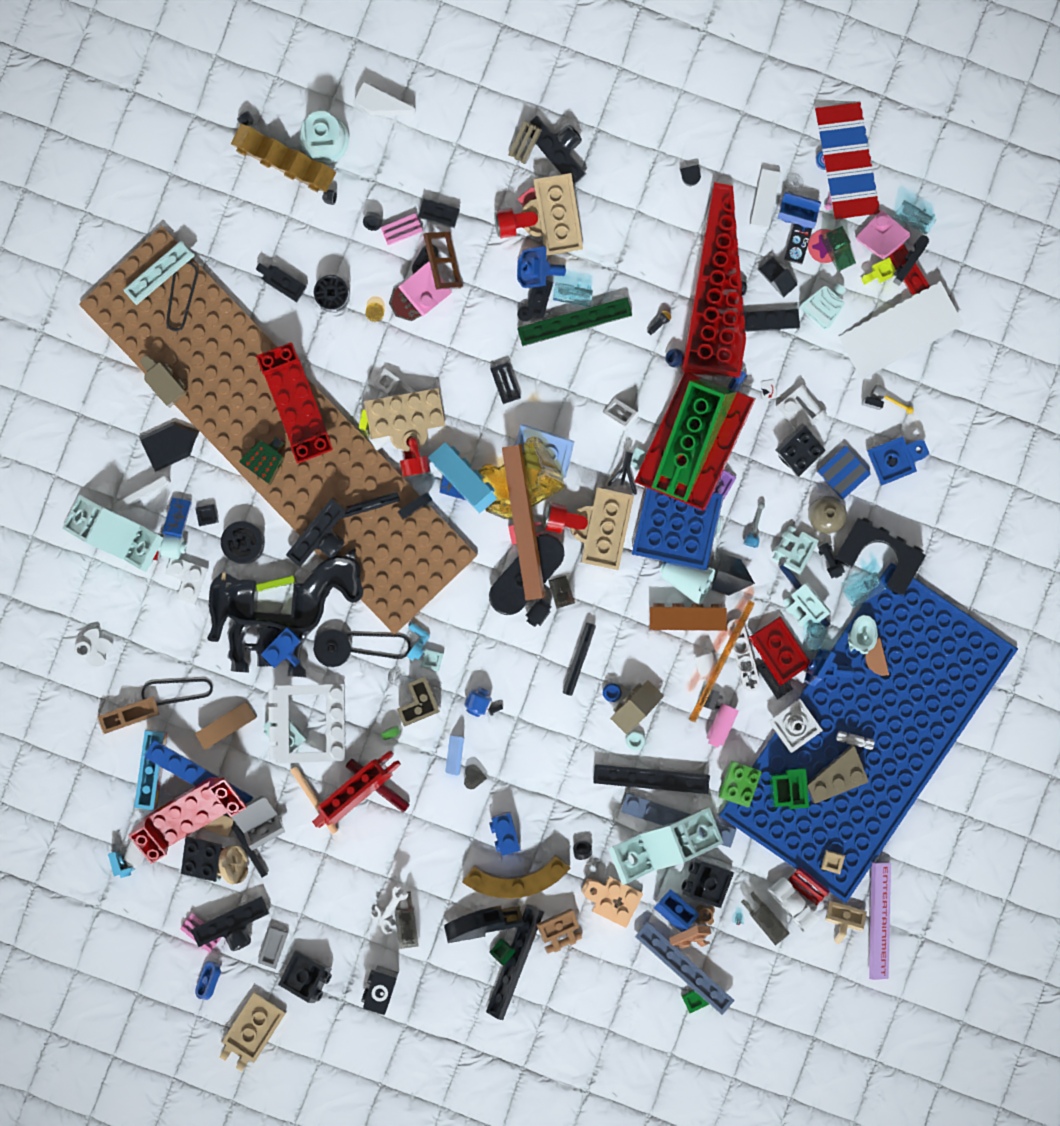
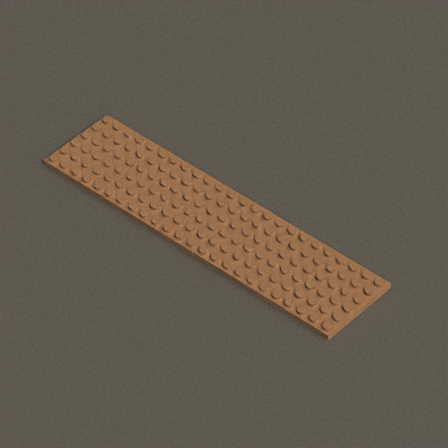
M162 226L159 227L78 305L144 374L147 371L141 364V358L146 355L156 363L160 362L163 366L167 364L174 373L171 375L175 380L179 378L186 386L184 390L187 392L174 405L299 536L304 533L332 497L346 507L377 496L398 492L399 502L340 519L333 528L334 532L345 542L335 556H345L350 550L356 548L355 559L360 566V579L364 591L363 597L360 600L395 635L478 555L429 504L402 520L398 511L420 495L308 378L307 380L329 434L333 451L299 464L296 463L287 433L256 358L257 355L275 349L277 346L193 258L189 261L197 267L198 277L186 322L180 331H172L166 324L173 275L138 305L130 299L123 289L178 243ZM185 264L176 271L169 324L174 329L182 325L195 277V269L190 264ZM276 436L284 442L278 453L285 458L272 484L269 485L239 461L261 440L269 445ZM314 550L323 561L329 558L320 550Z

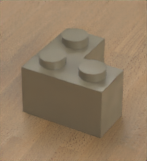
M427 676L408 683L415 702L397 709L404 727L441 712Z
M649 680L643 685L638 683L632 689L634 694L629 693L623 700L624 704L620 702L613 709L615 713L610 719L625 734L639 724L664 697Z

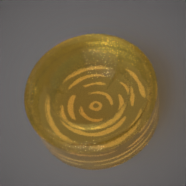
M371 303L366 307L365 314L369 321L379 322L384 318L385 311L381 304Z

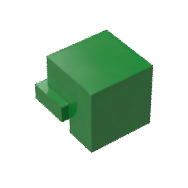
M806 768L786 770V773L769 774L772 806H789V809L809 808Z

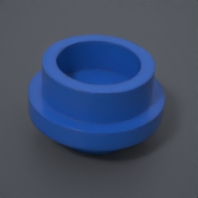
M609 683L603 688V697L608 702H616L620 699L622 691L619 685Z

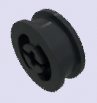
M234 522L222 533L221 549L224 555L235 563L250 564L256 561L264 551V536L260 529L250 522ZM241 529L252 531L256 538V544L252 545V539L248 536L246 537L243 533L235 536V532ZM246 537L245 542L247 543V545L241 546V544L238 543L239 540H244V538ZM233 541L236 549L239 550L240 548L242 552L251 550V553L247 556H236L230 549V542Z

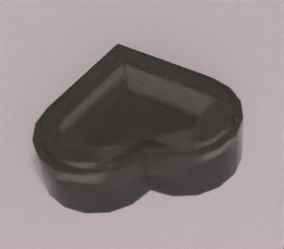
M470 764L466 767L464 785L467 789H475L487 779L477 765Z

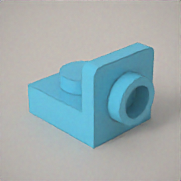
M119 850L108 854L114 876L120 875V878L132 875L131 872L136 870L134 867L124 869V856L119 853Z

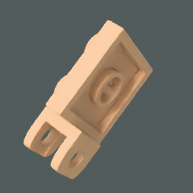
M608 876L605 884L596 879L587 878L581 889L582 894L595 903L591 910L592 912L627 928L643 896L641 891L626 884L622 885L620 881ZM621 897V906L614 907L615 903L613 900Z

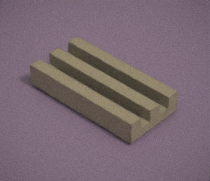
M524 121L508 156L514 157L517 161L519 160L521 163L526 164L542 129L528 121ZM527 127H529V129H528V131H527V133H526V135H525V137H524V139H523V141H522V143H521V146H520V148H519V150H518V152H517V154H516L515 152H516V150H517V148H518V146H519V144H520V142H521V140H522V138H523V135H524V133H525ZM535 130L533 138L524 156L521 157V154L531 136L532 131Z

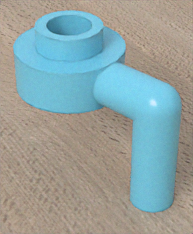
M412 622L409 629L420 636V639L407 655L413 661L415 658L419 660L425 650L422 648L430 638V634Z

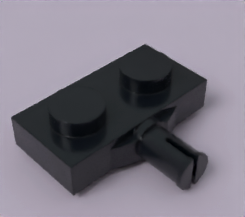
M257 628L256 643H245L244 647H252L244 648L245 651H256L257 666H271L261 654L278 637V628Z

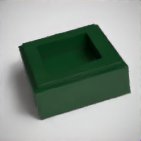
M500 938L489 953L504 966L516 950L503 938Z

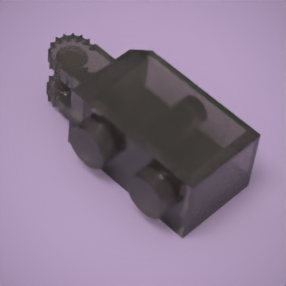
M407 891L408 897L406 900L408 906L401 907V901H399L394 910L399 949L419 947L420 945L415 905L412 902L411 891Z
M753 891L750 895L759 905L752 909L746 900L743 899L741 903L776 946L790 933L765 902H762Z

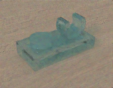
M906 200L902 202L894 215L926 235L937 220L934 213L930 216L925 213L927 209L921 210Z
M556 282L553 300L590 307L593 290H591V285H588V288L585 289L580 288L581 283L574 287L573 285Z
M874 572L846 588L843 592L852 608H855L886 590V587L877 572Z

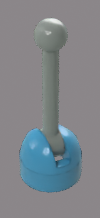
M764 502L758 503L759 510L753 532L747 534L743 544L753 548H758L760 538L756 532L762 510L765 508Z

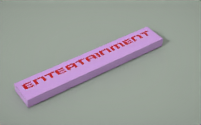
M875 862L872 863L869 957V979L871 980L889 979L891 863Z

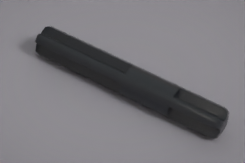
M392 492L346 506L348 510L341 519L399 502L398 492Z
M589 622L585 624L562 691L565 695L572 696L596 629L595 624Z

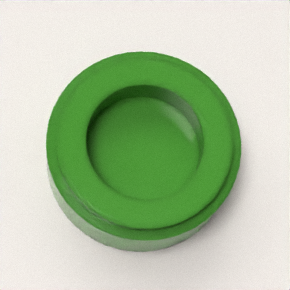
M397 725L384 730L380 734L383 740H388L399 735L401 731Z

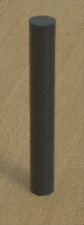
M237 825L232 828L261 878L268 875L255 851L249 848L245 835Z

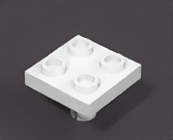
M798 699L768 721L790 753L823 731L801 699Z

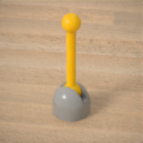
M876 384L870 393V397L879 400L885 398L905 409L908 414L914 412L913 407H907L887 396L886 390L879 384Z

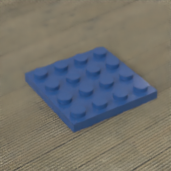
M647 488L632 555L706 570L711 556L724 495L713 493L709 504L703 511Z

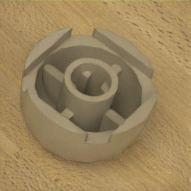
M833 496L818 498L811 504L808 510L810 524L814 530L822 534L837 532L846 522L847 511L845 505Z

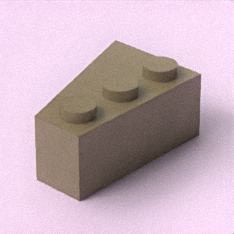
M850 745L842 754L807 782L808 793L813 803L816 804L869 782L855 746Z

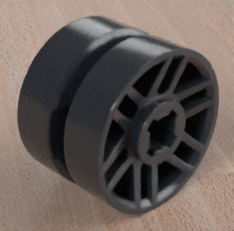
M323 276L314 286V298L322 310L328 313H338L349 304V288L339 276ZM330 292H335V293H334L335 296H334V297H333V296H329V295H330L329 293H330Z

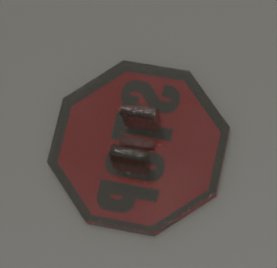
M400 285L394 287L389 305L395 316L411 322L422 317L399 289Z

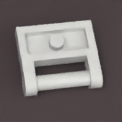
M804 385L800 386L776 406L795 430L802 423L810 429L827 415L825 410H821L806 392ZM800 395L816 416L813 419L795 399L797 396Z

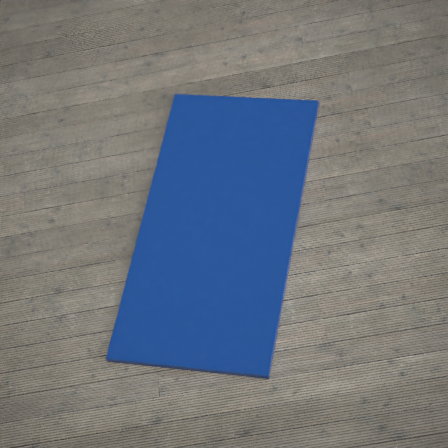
M892 562L885 569L830 650L836 654L832 661L838 666L853 667V677L822 678L814 687L807 684L798 697L823 731L792 753H790L775 732L751 766V768L760 770L762 773L750 806L745 807L728 801L718 815L795 869L799 867L804 869L826 887L830 893L845 903L852 896L872 866V863L875 862L1018 650L1011 643L915 578L911 581L903 597L887 589L886 585L897 568ZM862 615L870 616L876 623L877 638L881 639L889 675L874 673L865 662V654H861L855 648L852 651L849 649L848 633L851 632L855 620ZM838 731L875 741L872 750L866 749L864 746H855L868 778V783L816 804L811 801L808 793L809 808L789 809V806L774 807L771 805L769 774L786 773V770L806 768L808 782L851 745L836 740ZM825 850L845 855L840 874L821 869Z

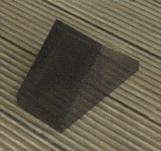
M566 575L548 580L556 609L575 604Z

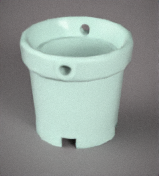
M316 111L309 114V117L303 121L301 128L300 145L302 152L310 159L325 165L337 162L345 155L349 147L350 138L347 128L340 119L333 117L328 112Z

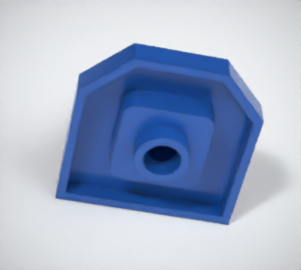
M547 247L523 250L517 260V280L522 288L526 289L546 286V277L549 275L565 276L566 266L549 264L546 261Z
M820 648L815 658L808 665L804 682L814 687L822 678H852L854 669L853 667L838 666L832 661L836 654Z

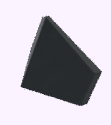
M723 553L711 590L730 596L755 584L741 559Z

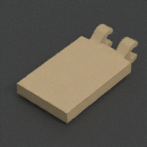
M254 992L223 1039L222 1043L226 1047L219 1058L226 1061L231 1052L237 1054L241 1059L235 1068L242 1072L249 1060L255 1063L286 1012Z

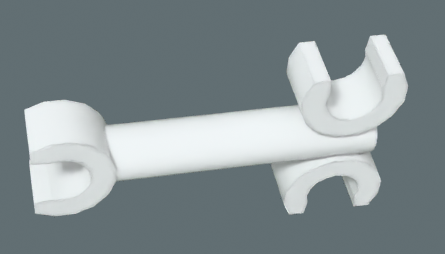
M401 885L393 888V898L386 909L382 905H378L375 907L377 912L371 913L372 919L378 920L385 934L392 933L390 927L397 925L396 921L389 919L399 901L408 897L407 892L400 893Z

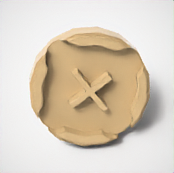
M232 845L225 847L219 857L218 875L222 876L227 883L232 885L242 883L248 874V867H246L248 858L240 846Z

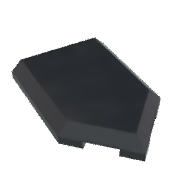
M174 421L139 437L154 471L157 472L191 456L199 430Z

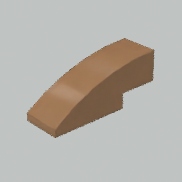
M153 696L99 715L97 720L102 734L105 735L160 715Z
M245 702L204 727L195 735L204 750H207L257 717L248 703Z

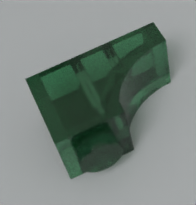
M843 226L826 233L821 238L837 272L856 264L850 247L851 242Z

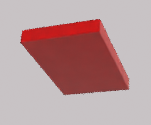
M781 616L748 637L779 685L784 684L799 674L810 663Z

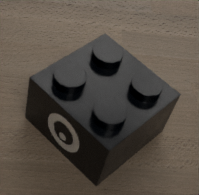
M378 965L375 970L371 969L367 984H370V986L365 988L361 1002L364 1003L363 1009L381 1015L386 1014L399 972Z

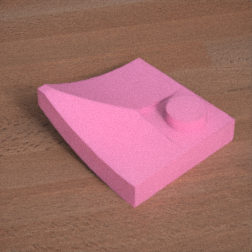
M882 210L856 236V240L875 255L885 259L910 237V233Z
M430 262L426 263L399 286V289L422 317L452 293L450 289L436 290Z

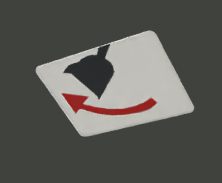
M774 379L760 382L763 400L777 398Z

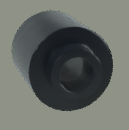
M538 599L526 613V622L533 627L537 625L541 627L550 614L552 606L543 599Z

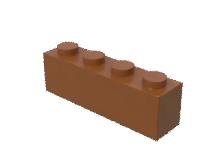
M653 603V607H649V630L727 631V608H722V604H711V607H703V604H691V607H684V603H672V607H665V603Z

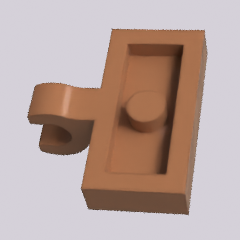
M710 926L692 927L670 937V944L679 946V948H686L691 946L690 943L697 942L699 946L704 947L710 944V941H706L704 937L711 934Z

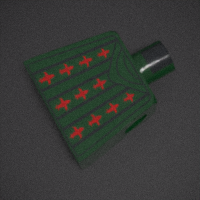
M276 436L269 445L261 440L239 462L271 485L285 458L278 453L284 442Z

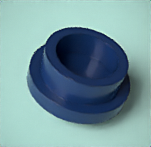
M675 348L667 352L665 359L668 365L676 368L682 363L683 352L680 349Z

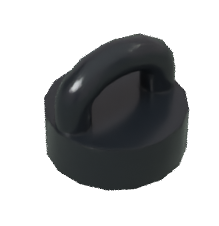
M369 211L363 218L364 227L370 231L379 230L383 222V218L376 212Z
M579 841L574 844L573 854L575 859L585 860L591 857L592 845L587 841Z

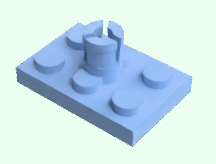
M521 424L516 445L522 444L525 466L563 479L566 478L575 441Z

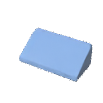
M450 735L445 769L447 774L460 775L464 745L463 736Z

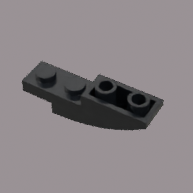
M501 905L475 911L452 920L444 925L447 943L449 944L486 937V933L522 927L524 922L520 906L502 909Z

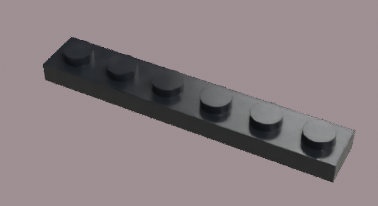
M595 764L593 784L708 794L710 775L602 764Z
M530 904L526 905L522 915L524 925L517 928L511 947L516 951L503 966L486 1013L498 1020H504L538 931L537 923L541 922L545 912Z

